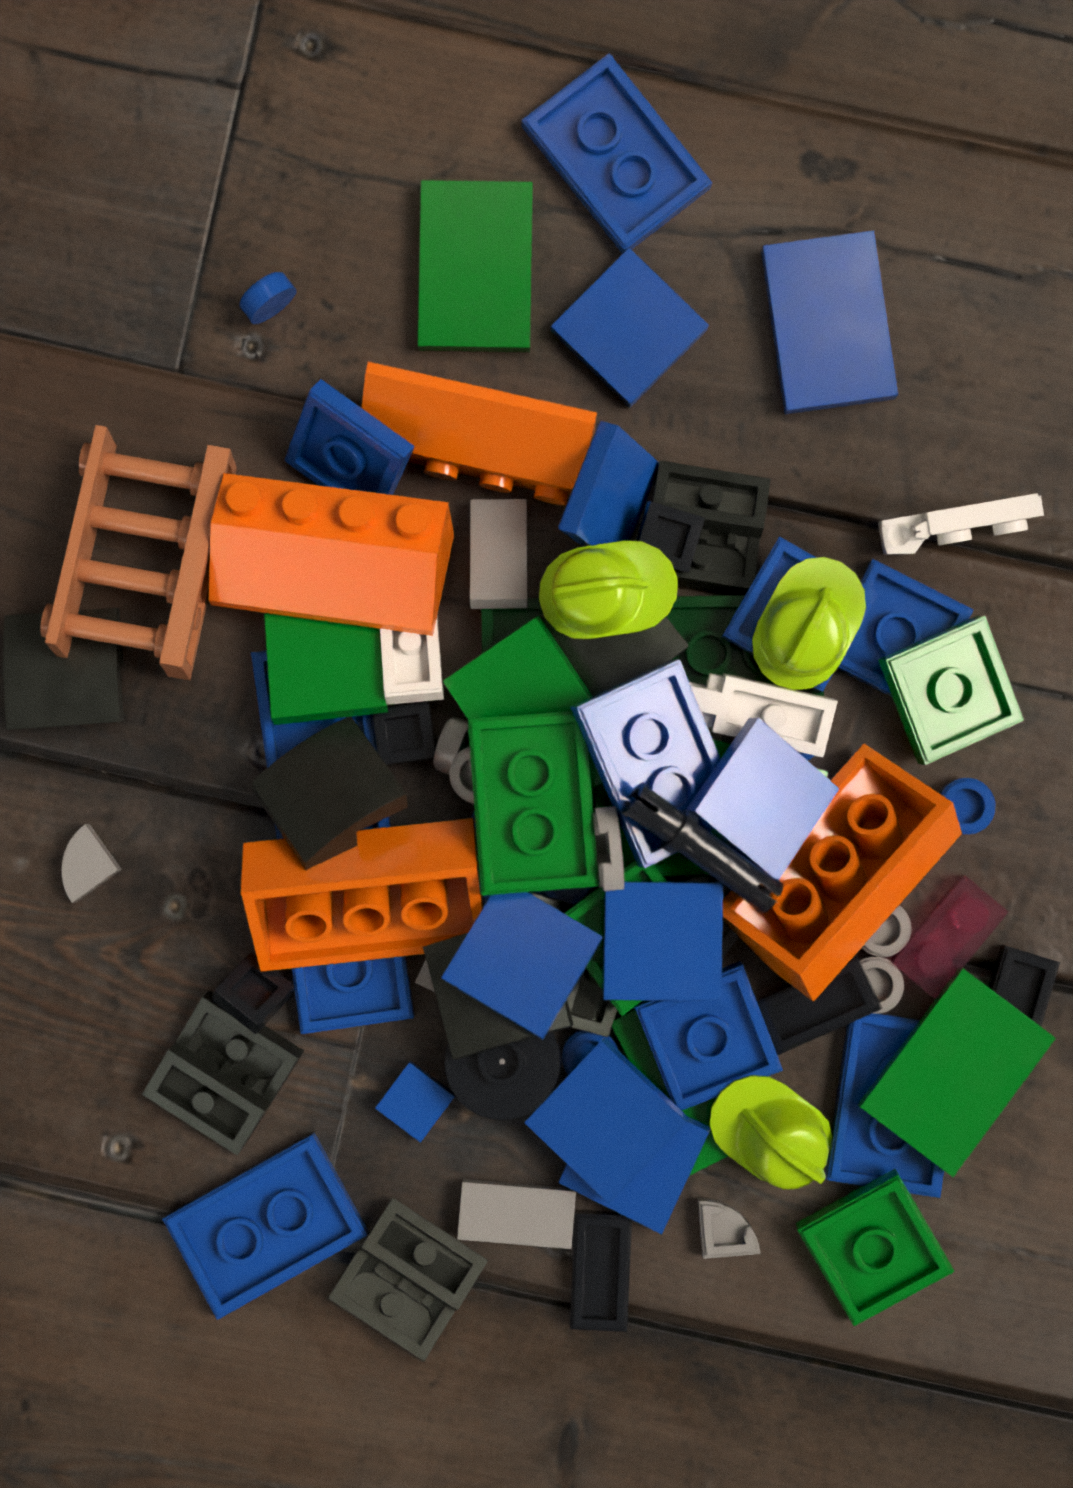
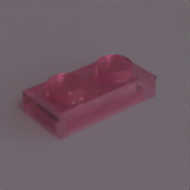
M960 875L914 930L907 945L895 954L890 961L928 995L936 999L959 967L963 968L1009 911L967 876Z

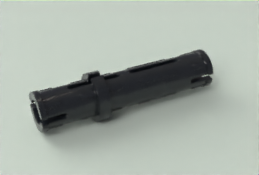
M644 782L638 784L629 794L634 801L631 803L625 800L621 813L626 817L629 816L661 839L660 847L670 854L678 852L752 905L760 914L766 913L774 906L777 901L769 895L772 892L776 896H780L783 891V883L773 879L699 825V817L689 809L680 811L651 790Z

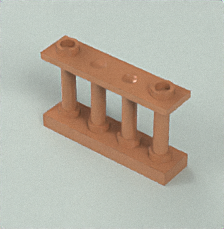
M95 425L92 442H85L81 449L79 474L83 476V481L54 604L48 603L42 614L41 636L45 638V644L56 657L68 658L73 637L154 651V656L160 658L159 664L168 677L191 680L209 597L210 524L223 473L236 474L237 469L231 450L207 445L204 463L196 462L194 467L116 454L117 446L108 428ZM110 475L189 489L191 496H196L192 516L185 515L182 520L104 507L103 504ZM103 529L176 542L179 549L184 550L180 570L172 569L170 574L93 561L91 556L97 530ZM85 582L166 597L167 603L172 604L168 625L160 624L157 629L79 615L78 612Z

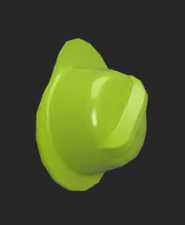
M619 541L579 547L560 554L547 567L540 582L539 602L545 618L556 631L573 639H596L636 633L656 626L670 613L677 599L678 578L672 562L660 549L645 542Z
M826 557L809 558L792 566L779 581L757 622L752 638L754 659L762 674L774 684L791 690L810 689L828 680L839 667L861 626L866 610L865 591L856 573L840 561Z
M750 1075L734 1080L719 1092L711 1107L709 1125L714 1141L725 1154L760 1180L766 1181L768 1184L780 1189H798L810 1184L813 1180L820 1184L823 1183L826 1179L824 1167L827 1164L832 1133L829 1121L817 1108L787 1085L770 1076Z

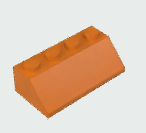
M368 362L365 372L361 408L415 446L408 462L425 466V474L451 481L457 480L458 473L480 478L479 486L489 490L511 493L513 486L535 490L534 498L556 505H567V500L570 498L595 433L597 412L373 362Z
M223 473L210 524L209 603L211 606L433 636L454 539L449 503Z
M863 744L831 779V782L839 790L779 879L783 883L781 895L776 896L772 892L769 895L777 901L774 906L766 913L760 914L752 905L732 891L723 899V921L772 971L813 1002L962 835L953 802L866 744Z
M473 818L357 831L358 846L305 870L285 838L243 843L241 896L260 971L425 954L424 946L469 933L484 908L480 889L478 850Z

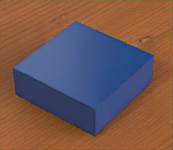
M410 1060L375 1109L421 1143L455 1095Z

